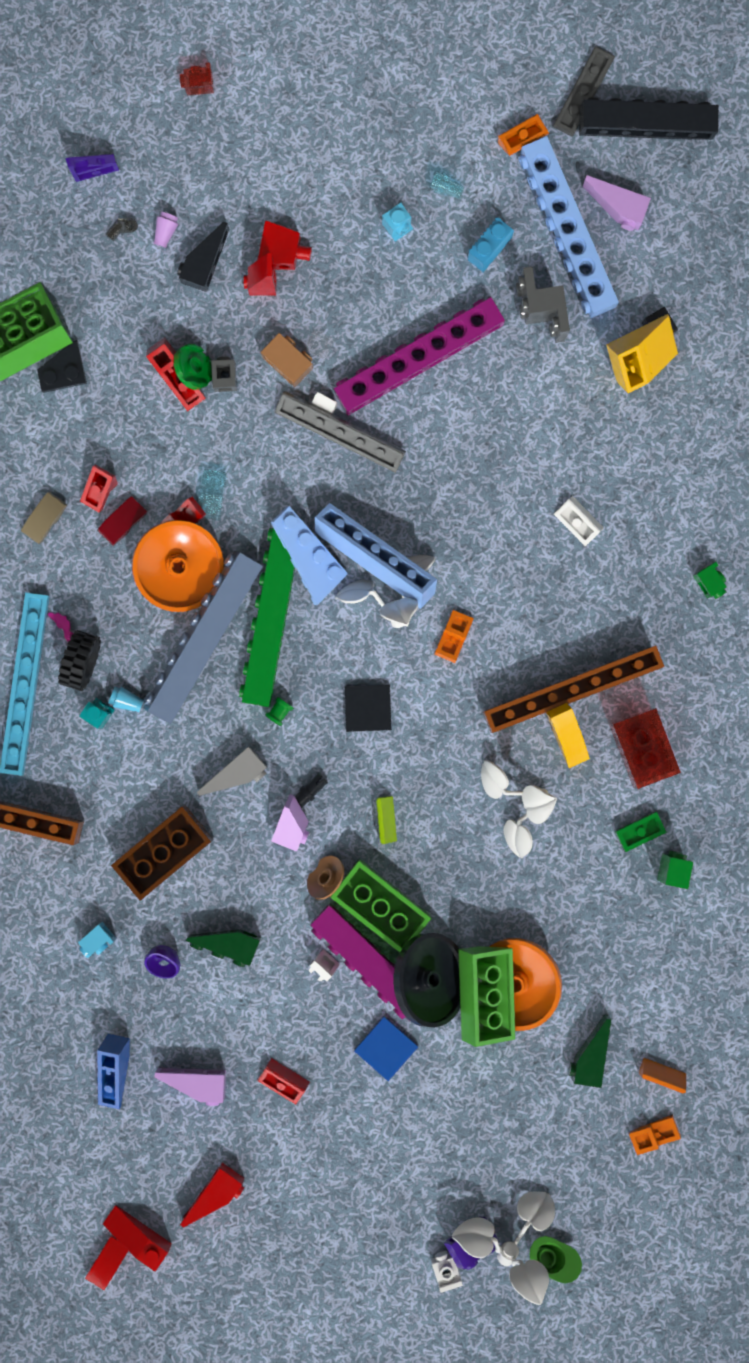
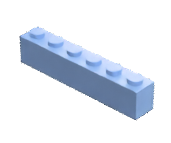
M329 503L315 517V533L403 597L416 599L420 609L434 596L437 584L435 577Z

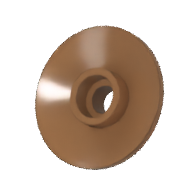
M326 856L319 860L317 868L309 874L307 879V889L312 897L326 899L336 892L344 876L342 861L335 856Z

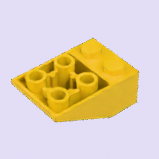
M668 314L606 344L615 379L627 393L648 384L678 354Z

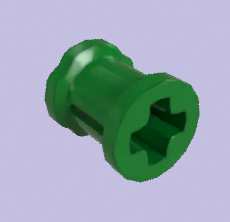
M277 697L276 704L270 712L265 713V716L281 727L285 716L289 711H293L294 708Z

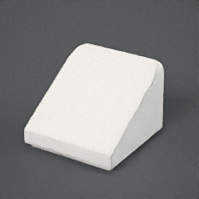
M319 392L316 393L312 401L313 405L331 414L334 413L337 407L336 401Z

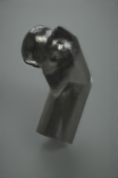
M118 218L105 235L114 242L120 233L135 232L138 224L133 218Z

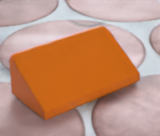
M536 114L499 135L498 144L511 156L520 151L523 146L543 138L549 132L539 115Z
M643 1058L639 1069V1074L643 1079L683 1094L686 1093V1073Z

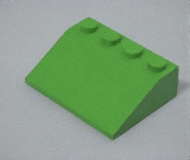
M41 282L0 303V381L73 343Z

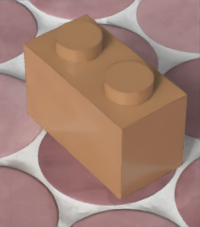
M278 333L260 353L262 358L295 388L313 369V364L311 363L313 359L305 351L299 352L295 348L296 343L288 335L283 337Z

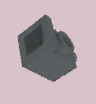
M218 357L217 360L212 361V382L215 392L237 391L236 363L230 357ZM223 372H228L229 377L221 378V374Z

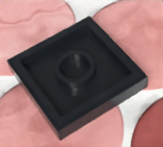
M390 685L345 686L346 732L392 730Z

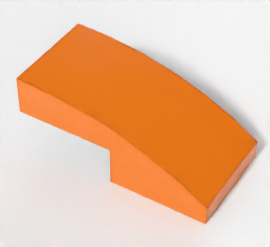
M453 610L434 655L455 663L474 618Z
M673 1114L629 1132L637 1155L657 1150L659 1145L681 1139V1134Z

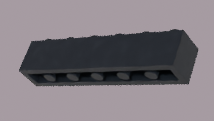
M591 97L586 100L584 99L579 108V136L713 140L718 133L719 105H711L710 102L689 104L687 101L667 103L665 100L644 102L642 99L622 101L619 98L600 100L599 98Z

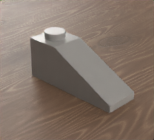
M248 747L197 793L201 796L250 783L253 779L257 783L267 774L264 770L268 766L251 747Z

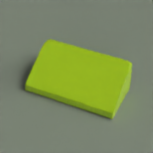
M393 796L378 797L376 800L380 843L396 842L397 834Z

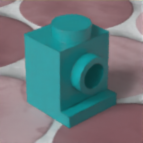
M95 698L94 701L87 703L79 717L95 728L103 729L115 710Z

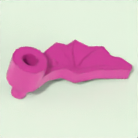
M59 612L56 614L48 613V616L56 623L57 627L63 629L65 639L70 641L74 633L70 632L71 626L67 617L61 616Z

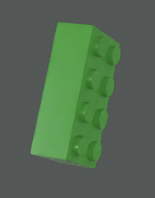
M360 858L343 878L336 892L330 896V898L399 952L410 939L419 935L431 920V915Z

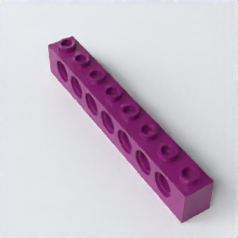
M492 297L487 300L482 298L476 301L470 310L465 311L463 309L457 312L451 321L438 323L434 326L432 332L419 334L414 338L415 341L408 346L406 343L400 345L394 350L395 353L389 357L383 355L370 368L365 366L355 373L356 376L351 379L344 378L337 382L334 393L346 414L349 416L502 327L505 320ZM479 317L483 323L476 326L471 323V319ZM459 328L462 330L463 335L455 337L452 335L451 330ZM438 339L444 345L441 348H435L431 342ZM414 351H421L424 357L416 360L412 357V353ZM395 362H401L405 368L401 371H396L392 365ZM381 373L385 376V380L378 383L373 380V376ZM360 384L366 390L362 394H357L353 391V388Z

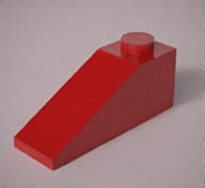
M266 253L248 267V275H244V289H248L250 296H276L277 273L272 253Z
M164 337L147 349L146 357L181 404L189 411L205 400L206 397L201 389H190L179 380L173 365L176 351Z
M222 1162L182 1218L180 1226L184 1228L229 1204L233 1197L237 1199L245 1188L243 1186L244 1177Z
M117 1205L114 1206L103 1222V1225L137 1260L156 1272L168 1254L172 1243Z

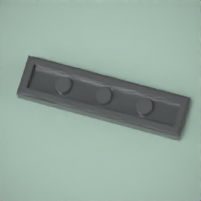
M596 46L594 47L553 125L554 128L571 137L574 136L579 126V108L584 99L595 96L615 58L614 55Z

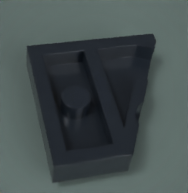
M77 340L66 346L37 369L43 393L87 384Z

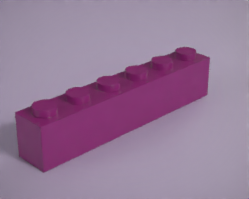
M329 903L311 922L312 933L320 940L324 938L329 943L327 947L336 956L340 954L345 958V965L353 972L357 970L362 975L360 979L368 987H375L379 991L377 993L378 997L386 1004L389 1001L395 1007L393 1011L401 1019H404L406 1016L398 1006L394 993L393 976L395 965Z

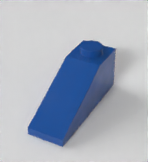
M108 1033L97 1050L98 1105L114 1109L121 1108L130 1057V1038Z

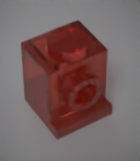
M210 62L205 63L206 67L191 66L189 69H183L184 74H180L181 88H185L187 96L214 93Z

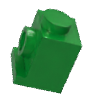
M717 562L710 564L693 575L707 599L710 597L717 599L727 593L725 590L727 588L725 585L726 579L720 571L715 569L719 566Z

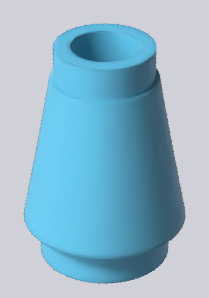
M121 686L120 688L114 687L108 703L112 704L113 708L139 712L144 700Z

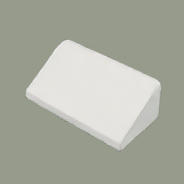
M573 496L554 513L584 546L604 529Z

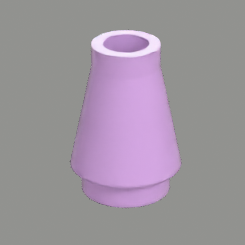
M161 212L160 216H157L153 244L164 248L167 247L169 240L179 225L177 224L178 218L165 212Z

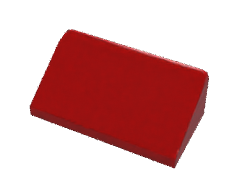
M272 1058L257 1080L295 1105L310 1081Z

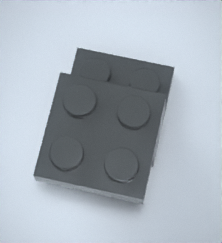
M533 267L523 268L521 276H518V283H516L517 296L522 297V305H519L520 318H525L526 325L552 321L549 324L550 336L555 337V343L565 342L570 332L563 285L536 289Z

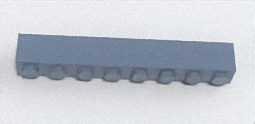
M234 550L233 554L230 553L226 557L222 573H218L215 576L212 590L204 595L201 601V609L192 616L189 623L191 625L187 633L184 632L179 638V647L176 652L170 654L166 662L168 665L165 671L159 673L155 680L156 686L154 690L150 691L144 699L143 703L145 705L143 708L169 724L176 717L263 567L238 551Z

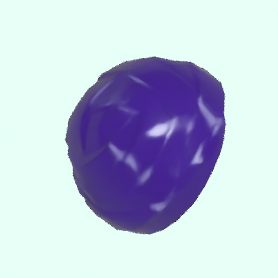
M167 945L153 947L144 958L146 969L159 978H173L180 971L179 956L174 949ZM162 960H165V961H167L169 964L166 965V966H163V965H160L159 962H161Z

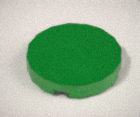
M186 344L179 348L174 355L173 365L179 380L186 387L200 390L212 381V362L209 356H205L204 350L200 346Z

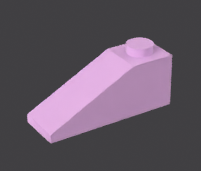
M587 175L582 187L617 223L622 224V228L628 231L639 230L651 198Z
M158 1068L155 1072V1078L199 1102H206L208 1106H218L219 1103L224 1102L226 1070Z

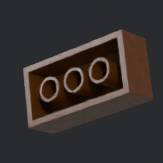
M184 805L115 861L111 867L141 901L214 839L189 808Z

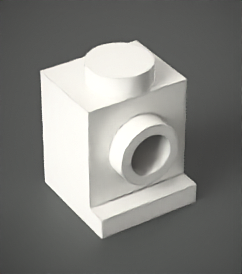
M448 1251L437 1253L435 1258L431 1260L440 1292L463 1286L459 1268H457ZM445 1269H448V1270L451 1271V1272H448V1273H445V1274L442 1273L443 1270H445Z

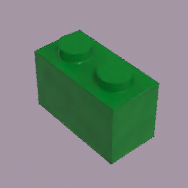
M669 850V854L662 853L657 880L665 885L688 889L693 861L688 860V855L681 852Z

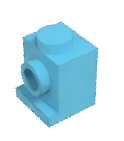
M399 203L382 215V224L395 242L413 230L411 216L402 203Z
M101 922L78 942L81 946L79 949L85 957L89 958L95 952L99 955L108 947L106 942L111 945L117 938Z

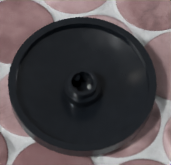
M422 933L414 936L404 945L397 958L393 976L394 993L402 1013L412 1023L421 1027H440L450 1022L461 1008L459 948L450 938L443 934Z

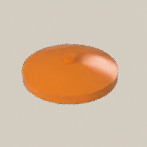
M183 520L166 521L149 529L137 543L132 557V575L140 593L156 607L171 612H185L202 606L201 601L204 595L210 593L214 586L212 583L218 573H222L224 569L223 555L214 537L201 526Z
M507 938L491 944L489 947L513 948L515 1031H526L542 1025L554 1013L562 995V978L556 962L544 948L526 939Z

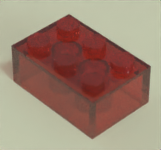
M650 708L609 724L633 788L640 789L681 773L656 708Z

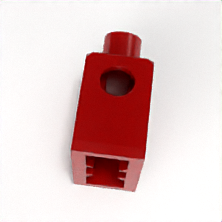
M265 221L258 259L266 253H272L276 270H295L297 259L310 261L312 247L300 245L301 237L299 232L270 221Z

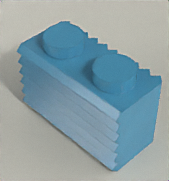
M499 217L495 218V221H492V225L486 228V232H483L480 239L469 249L468 261L484 272L512 239L514 230Z

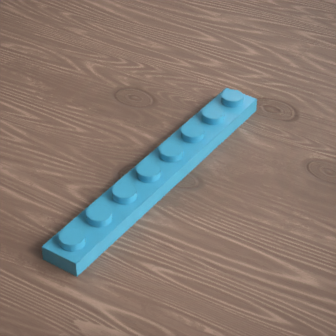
M25 592L0 773L24 776L50 596Z

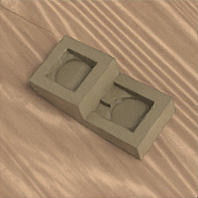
M47 492L27 519L21 532L38 544L42 543L53 524L61 517L67 504L51 492Z

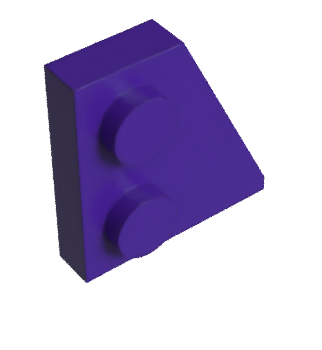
M114 154L65 158L68 169L76 182L119 171Z

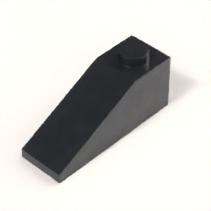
M223 221L186 256L184 263H180L177 275L181 284L204 292L208 291L230 230L227 222Z

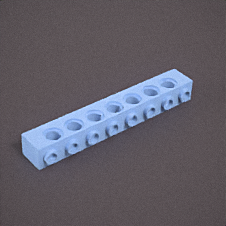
M546 136L523 146L518 157L520 166L523 170L526 169L529 177H527L531 190H536L538 195L536 198L537 205L540 211H545L547 216L545 218L546 226L549 231H553L555 234V247L558 252L562 251L564 255V268L567 273L571 272L574 278L572 286L576 293L580 292L583 299L581 307L584 313H589L590 318H593L616 308L619 303L548 137ZM542 164L546 169L543 171L537 170L535 165ZM544 185H552L555 190L547 191L544 189ZM560 205L563 211L556 212L552 206ZM567 225L571 227L572 232L566 233L561 227ZM570 247H579L581 249V253H573ZM585 266L590 270V273L583 274L579 268ZM589 287H595V288H597L598 291H599V294H598V295H592V294H590L589 291H588V288H589Z

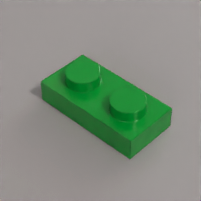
M653 812L614 831L624 852H628L667 833L657 812Z

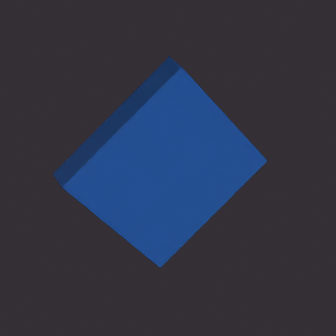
M383 1016L354 1049V1052L389 1081L415 1052L418 1045L388 1018Z

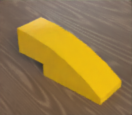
M568 703L546 712L568 768L588 760L589 755L574 712Z

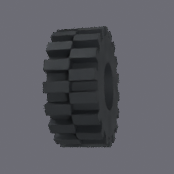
M79 630L72 634L71 640L68 641L67 648L64 651L61 667L59 668L58 683L60 685L79 691L86 689L98 659V652L101 647L100 637Z

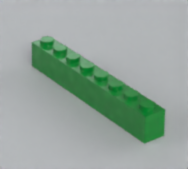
M269 528L267 541L271 543L269 550H265L263 563L267 564L265 573L261 572L259 586H263L261 595L257 594L255 608H259L258 615L253 617L251 630L254 631L253 640L249 639L247 647L250 659L249 662L245 661L243 669L246 681L245 684H241L239 691L242 703L270 707L295 572V567L290 560L291 557L287 549L283 547L274 528Z

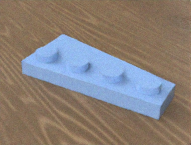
M287 506L271 521V524L283 547L287 549L293 566L297 568L303 585L311 595L313 604L318 605L348 573L292 508Z

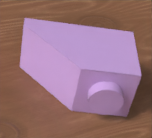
M291 794L282 811L272 842L297 851L300 843L305 845L309 835V831H306L309 821L295 796Z

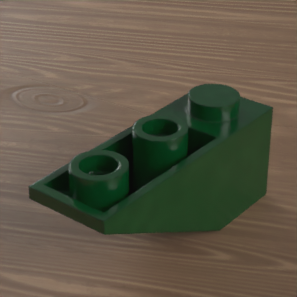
M237 929L191 934L187 937L186 941L190 943L192 948L197 950L205 948L212 951L211 955L217 958L224 959L225 956L233 959L232 963L245 967V965H251L261 937Z

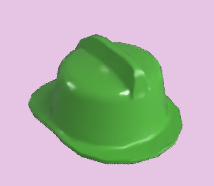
M543 1236L537 1238L530 1247V1260H536L543 1264L550 1279L566 1284L573 1282L579 1277L582 1271V1261L577 1251L571 1246L554 1238Z

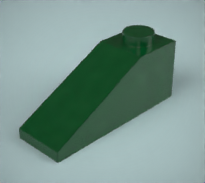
M603 1015L575 1055L574 1062H570L568 1075L572 1076L571 1079L574 1084L602 1088L612 1020L609 1015Z

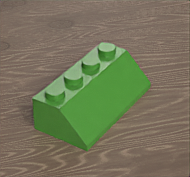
M477 946L459 949L462 1041L474 1047L515 1040L513 948Z

